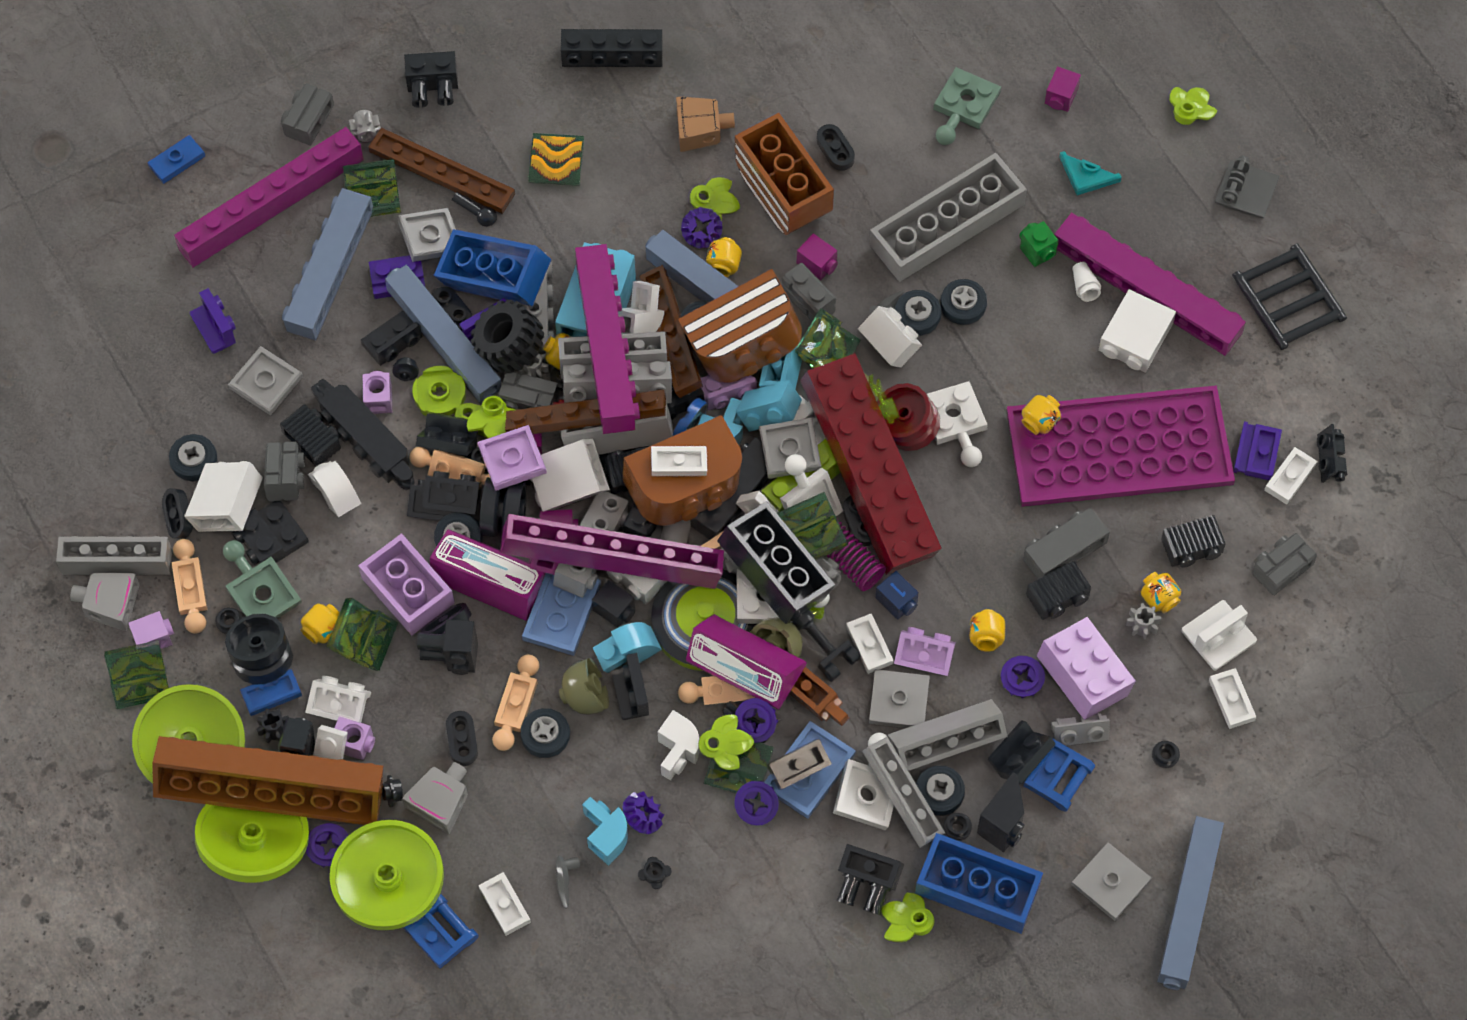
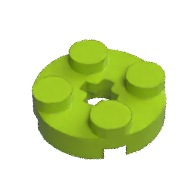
M446 366L427 368L418 380L416 378L412 388L414 402L424 416H427L429 412L449 416L455 414L457 408L464 403L466 398L463 378L453 372V369ZM438 387H442V390L446 391L442 396L432 394V392L437 391Z

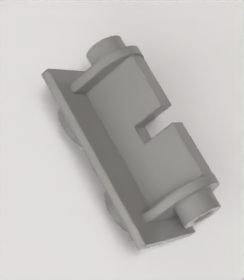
M1097 713L1086 720L1081 716V722L1079 723L1076 722L1075 717L1057 718L1055 722H1051L1052 733H1054V739L1065 746L1109 740L1110 720L1107 719L1106 715L1101 716V713Z

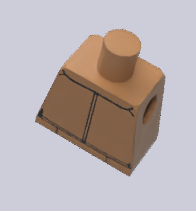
M676 97L680 152L720 143V129L735 128L734 113L719 114L717 100Z

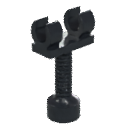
M809 609L794 619L792 623L799 631L802 629L807 630L814 641L827 653V657L817 667L832 682L841 674L839 669L831 662L842 653L846 661L853 665L859 660L861 655L851 645L849 640L835 648L826 639L825 635L817 629L818 627L814 625L815 615Z

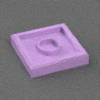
M529 425L477 442L495 491L547 473Z

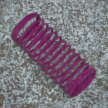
M831 514L827 522L828 525L836 520L837 524H840L839 529L844 528L835 541L837 542L844 534H848L835 548L829 549L828 553L824 554H827V557L836 563L840 561L839 569L843 570V574L847 575V578L852 579V582L856 583L860 591H866L881 579L886 571V566L882 563L879 564V560H875V555H871V551H867V547H862L863 543H858L859 539H854L855 535H850V530H846V526H842V522H838V518H834V514ZM827 524L826 527L823 526L824 530L820 532V535L816 536L815 539L812 538L811 541H814V544H817L816 541L823 539ZM850 537H852V539L850 540V542H848V543L842 548V550H840L838 553L835 554V552L837 551V549H838L842 544H844V542H845L847 539H849ZM856 541L854 546L850 550H848V552L845 555L839 558L842 552L845 551L850 546V544ZM860 545L859 549H858L848 560H846L845 562H843V561L845 560V558H846L857 546ZM865 549L851 565L847 566L860 551ZM868 554L866 559L858 567L852 570L854 565L859 560H861L863 556ZM873 558L871 562L861 572L856 574L857 571L866 563V561ZM875 562H877L876 565H875L872 569H870V570L860 579V577L862 576V574H863L872 564H874Z

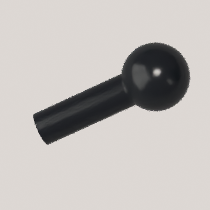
M458 192L454 194L452 201L474 214L480 225L488 227L496 222L497 213L493 208L488 206L480 207Z

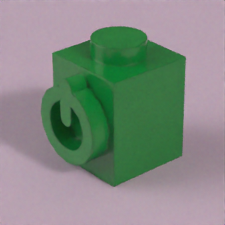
M1044 221L1039 224L1029 223L1020 232V249L1034 267L1050 260L1056 255L1058 239Z

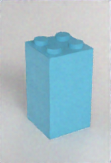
M584 242L583 247H584V246L601 245V244H598V243L589 244V243ZM607 248L608 254H613L615 270H611V274L617 275L618 291H614L615 296H620L622 308H626L632 293L633 281H636L635 257L625 250L616 251ZM575 266L555 321L556 334L565 333L571 337L587 336L577 268Z

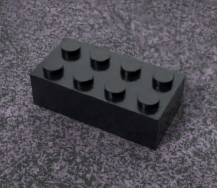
M767 501L729 524L717 540L785 624L790 623L823 601L835 586L834 582Z

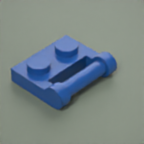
M1053 739L1056 745L1031 772L1024 782V787L1053 803L1059 810L1067 812L1071 806L1070 800L1086 775L1092 773L1095 764ZM1071 763H1073L1078 769L1060 795L1054 790Z
M442 894L439 895L436 903L422 918L403 927L439 969L464 948L473 944L479 937L476 931L469 929L447 905L448 901ZM435 912H439L461 937L455 941L432 915Z

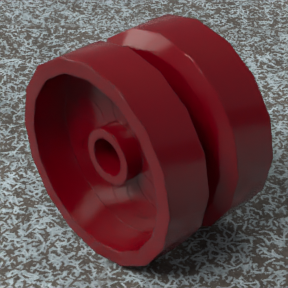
M910 383L897 384L888 388L878 398V406L898 449L904 451L919 450L927 446L936 437L940 428V414L935 404L919 386Z

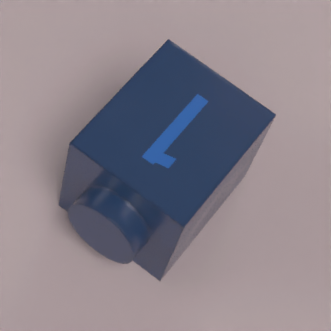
M895 571L876 587L875 598L898 620L904 614L908 616L914 612L918 606L919 592Z

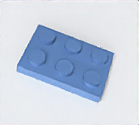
M546 573L522 634V640L574 656L592 609V598L599 591L601 580L597 579L593 589H587L582 598L554 586V575Z
M809 721L786 754L815 739H820L832 764L782 790L777 788L771 774L765 780L766 784L774 787V791L780 801L809 819L842 774L845 762L848 759L852 760L856 754V750Z

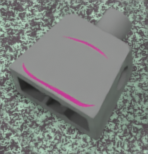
M93 573L90 575L87 587L73 585L70 599L71 601L82 603V610L86 618L122 631H127L140 584L133 573Z
M456 762L452 763L446 773L436 767H432L402 798L405 808L447 834H450L468 795L466 786L460 782L467 773V770Z

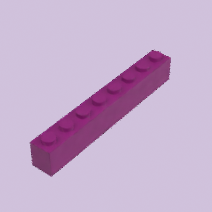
M347 127L341 129L174 234L178 250L194 268L363 161L361 144Z
M1071 212L1054 233L1058 239L1057 251L1077 263H1087L1092 273L1124 293L1132 290L1176 311L1173 324L1224 356L1227 355L1243 334L1246 321L1239 314L1230 312L1222 307L1217 300L1201 294L1193 285L1185 284L1177 279L1172 272L1161 269L1150 258L1137 254L1129 245L1121 244L1113 239L1108 232L1097 229L1086 218L1078 217Z
M607 244L576 247V268L603 434L634 431L635 419H640L638 403H633L632 397H636L635 382L629 381V376L633 375L631 359L626 360L625 354H629L627 338H622L621 334L625 333L624 317L618 316V312L622 311L620 296H615L614 292L618 291L617 275L611 274V270H615L613 254H608Z
M508 514L505 522L500 551L502 554L712 589L716 588L722 576L724 550L513 514Z

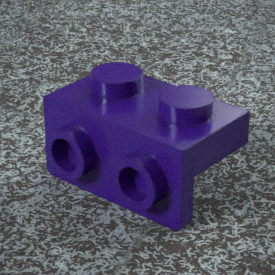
M209 288L199 292L203 305L190 311V316L211 353L215 354L236 343L233 330L236 327L230 315L225 317L221 311L224 309V306L219 296L213 297Z

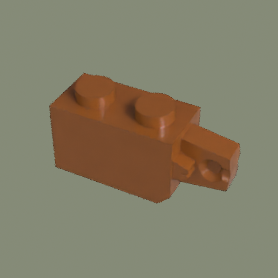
M805 667L789 694L821 721L825 720L827 722L831 717L839 725L843 726L849 717L840 708L843 703L837 693Z

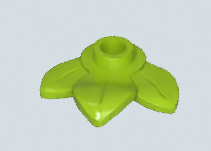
M1179 87L1173 88L1169 101L1174 106L1173 112L1176 121L1183 125H1189L1196 119H1212L1216 115L1217 110L1207 105L1209 93L1204 88L1199 87L1192 88L1188 92Z
M712 178L706 185L694 187L690 193V202L694 208L712 209L719 215L721 221L722 214H731L740 209L737 198L728 192L732 186V181L727 178ZM699 194H705L707 200L700 199Z
M498 396L487 397L482 402L480 410L471 413L468 417L467 429L468 431L483 430L487 438L506 433V411L515 409L508 408L505 402Z
M725 715L716 719L711 730L704 732L698 741L700 752L708 758H713L717 765L725 770L739 769L740 762L737 755L745 753L754 744L753 738L748 733L737 730L738 717L736 715ZM710 739L716 740V748L709 746L708 741Z
M907 892L904 895L903 902L891 901L882 906V915L891 923L884 935V938L888 941L906 942L915 934L919 936L928 934L934 926L932 912L925 908L923 898L915 893ZM920 918H924V920L921 922H915Z

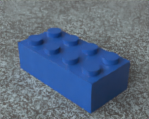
M453 229L434 277L453 290L499 300L505 298L506 301L513 300L523 305L533 306L552 259L535 245Z
M936 833L917 880L915 894L1022 934L1040 887L1043 872Z

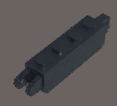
M321 379L311 387L313 395L319 402L321 410L319 413L323 417V421L328 425L332 423L339 433L340 439L345 443L349 441L353 445L352 449L360 460L366 459L371 464L369 467L376 477H383L388 483L393 480L406 491L410 489V484H415L413 471L409 468L410 460L407 448L347 385L334 387L326 380Z

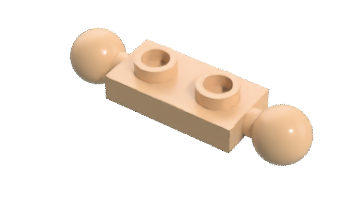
M415 447L409 455L413 466L418 468L430 466L429 476H433L434 471L450 473L449 478L460 479V474L476 476V481L482 482L483 485L486 478H490L489 473L484 474L485 464L454 453L434 450L433 455H430L428 449Z
M180 539L173 546V553L180 561L171 562L180 615L188 614L184 621L187 631L197 634L206 627V619L199 612L208 610L201 565L198 557L191 558L195 552L193 543L187 539Z
M524 655L519 659L517 667L520 674L510 673L494 721L495 726L501 727V729L494 733L492 738L493 745L498 750L506 751L514 745L515 738L512 730L521 733V725L527 717L538 684L537 679L530 677L536 674L539 669V661L533 655Z
M714 676L701 677L702 686H697L693 682H685L678 689L680 700L687 704L694 703L699 697H703L704 705L727 703L729 701H745L755 698Z

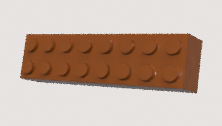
M159 736L152 762L153 797L366 825L378 821L382 801L384 766L373 763L351 762L343 759L336 760L318 756L291 754L289 752L268 751L260 748L253 749L230 744L222 745L205 741Z

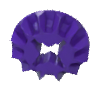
M703 207L690 210L683 218L681 225L685 241L696 248H708L713 241L720 239L723 230L719 215L712 209ZM696 219L702 224L710 222L706 227L708 236L702 231L695 232V229H697Z
M1016 656L1004 664L1000 678L1003 688H1006L1011 696L1016 695L1023 699L1026 696H1034L1042 689L1045 673L1041 664L1034 658ZM1028 669L1027 679L1029 682L1024 680L1018 685V676L1015 674L1022 675Z
M759 698L745 700L739 705L735 713L738 717L737 730L748 733L753 738L754 743L768 740L775 733L776 724L778 723L775 715L776 710L770 706L769 702ZM756 712L758 713L759 718H763V720H766L765 722L758 724V728L756 727L755 722L747 720V718L755 716Z
M750 781L737 791L735 809L739 817L746 823L764 825L770 822L779 810V797L774 791V787L769 786L764 781ZM760 792L761 802L768 806H760L754 813V803L747 799H755Z
M644 791L638 794L633 792L624 800L623 813L626 821L634 830L643 834H652L663 825L661 820L664 814L659 811L661 804H655L653 796L647 797Z
M332 823L315 827L309 833L306 849L308 857L313 863L323 868L331 866L338 847L349 836L348 833L341 826ZM331 836L333 845L337 847L330 848L326 855L324 847L320 845L327 844Z

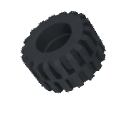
M501 300L495 306L493 304L490 305L486 312L483 311L480 314V319L474 323L476 327L471 333V336L474 337L471 340L474 351L499 372L513 373L515 369L517 371L522 370L525 364L528 366L531 363L533 357H537L539 354L537 352L538 349L542 348L543 342L541 340L544 338L542 324L517 301L507 300L504 302Z

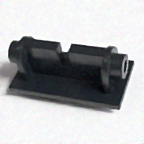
M1334 424L1329 425L1317 434V447L1319 449L1318 467L1321 474V483H1324L1331 477H1334L1335 481L1341 482L1348 475L1346 458L1337 456V454H1345V437L1340 429H1334Z

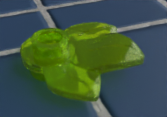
M872 374L868 379L869 385L874 394L879 398L881 404L878 406L884 419H888V422L891 424L894 422V419L899 418L895 402L892 397L886 398L880 378L876 380V385L874 384Z

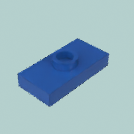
M188 135L150 160L148 166L164 184L204 158L205 153L194 139Z
M292 669L288 670L276 681L267 684H252L240 689L250 716L302 696Z

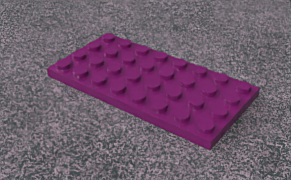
M1217 385L1058 401L1061 419L1046 434L1038 433L1035 435L1023 425L1021 421L1023 419L1022 409L1026 405L1007 406L1006 409L1021 507L1230 486L1235 483Z

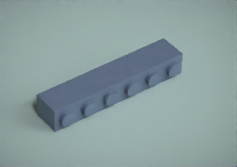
M342 188L339 196L334 197L331 204V214L329 218L324 219L321 228L322 234L319 240L316 239L312 246L311 259L309 262L306 261L303 266V277L300 283L294 286L291 304L286 306L283 311L282 320L287 332L316 341L374 210L370 196Z

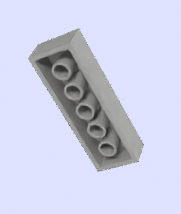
M994 153L870 229L869 245L896 279L901 282L1025 205L1027 189L999 155Z

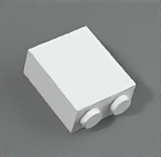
M1128 290L1101 337L1099 351L1103 352L1108 358L1118 359L1126 363L1131 369L1141 370L1146 373L1173 325L1176 311L1132 290Z
M582 439L542 454L541 457L547 473L530 479L535 486L536 502L542 508V511L555 510L610 490L593 439Z
M247 461L205 463L185 518L198 532L243 531L263 477L255 469L254 465Z

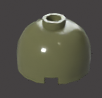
M778 617L767 618L755 625L750 631L755 636L798 658L802 653L803 641L801 634L791 622L785 624Z
M591 658L572 664L563 674L562 688L559 689V695L564 704H569L577 713L586 715L602 712L609 707L606 685L602 687L599 680L603 676Z

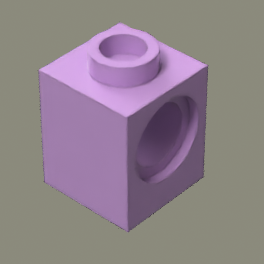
M373 371L370 374H363V403L373 414L392 413V384L389 373ZM375 389L383 390L380 393H372Z
M160 611L128 623L136 645L141 647V649L145 648L149 649L150 652H155L173 645L169 636L174 634L169 619L163 620Z
M339 716L334 729L348 732L347 740L354 735L361 737L355 743H349L346 740L344 754L364 760L366 753L372 751L375 743L371 726Z

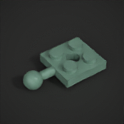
M955 67L934 103L933 110L950 117L946 125H942L937 129L935 134L936 140L942 145L953 143L956 138L955 128L960 121L980 129L1001 93V86ZM970 95L974 100L964 101L961 96Z
M231 540L224 545V557L228 561L235 562L243 575L225 587L245 617L252 614H268L279 618L302 603L300 597L272 557L252 568L244 557L245 549L239 541ZM261 588H267L272 594L269 599L262 601L256 597V592Z

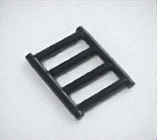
M1298 243L1291 246V250L1243 273L1236 271L1232 274L1240 290L1280 350L1286 349L1289 346L1288 343L1336 320L1343 322L1347 319L1343 309ZM1297 259L1304 270L1257 293L1254 292L1248 282ZM1309 279L1317 289L1316 292L1270 314L1262 304L1263 301ZM1322 300L1325 301L1331 312L1284 334L1281 333L1275 323Z

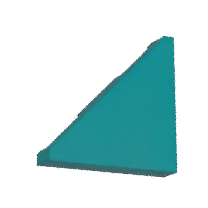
M1065 151L1060 152L1059 158L1076 195L1121 182L1122 177L1119 173L1113 174L1101 169L1099 165L1084 159L1081 161L1071 157Z

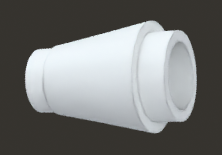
M1080 262L1075 264L1072 270L1077 296L1085 302L1097 299L1101 294V284L1087 263Z

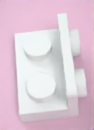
M322 676V679L313 680L305 713L336 721L341 716L361 723L366 700L371 695L370 691L364 690V685L349 682L348 686L339 684V679L330 676Z

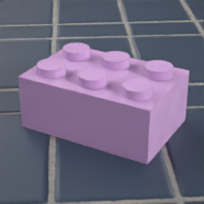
M402 533L358 565L363 581L411 636L454 604L452 590Z
M1088 617L1044 640L1037 654L1038 659L1084 720L1127 697L1136 682Z

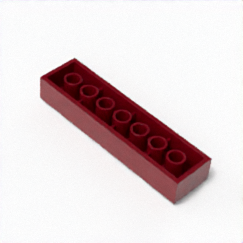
M854 353L808 370L800 381L879 561L886 566L885 574L893 573L934 557L942 547L856 354Z

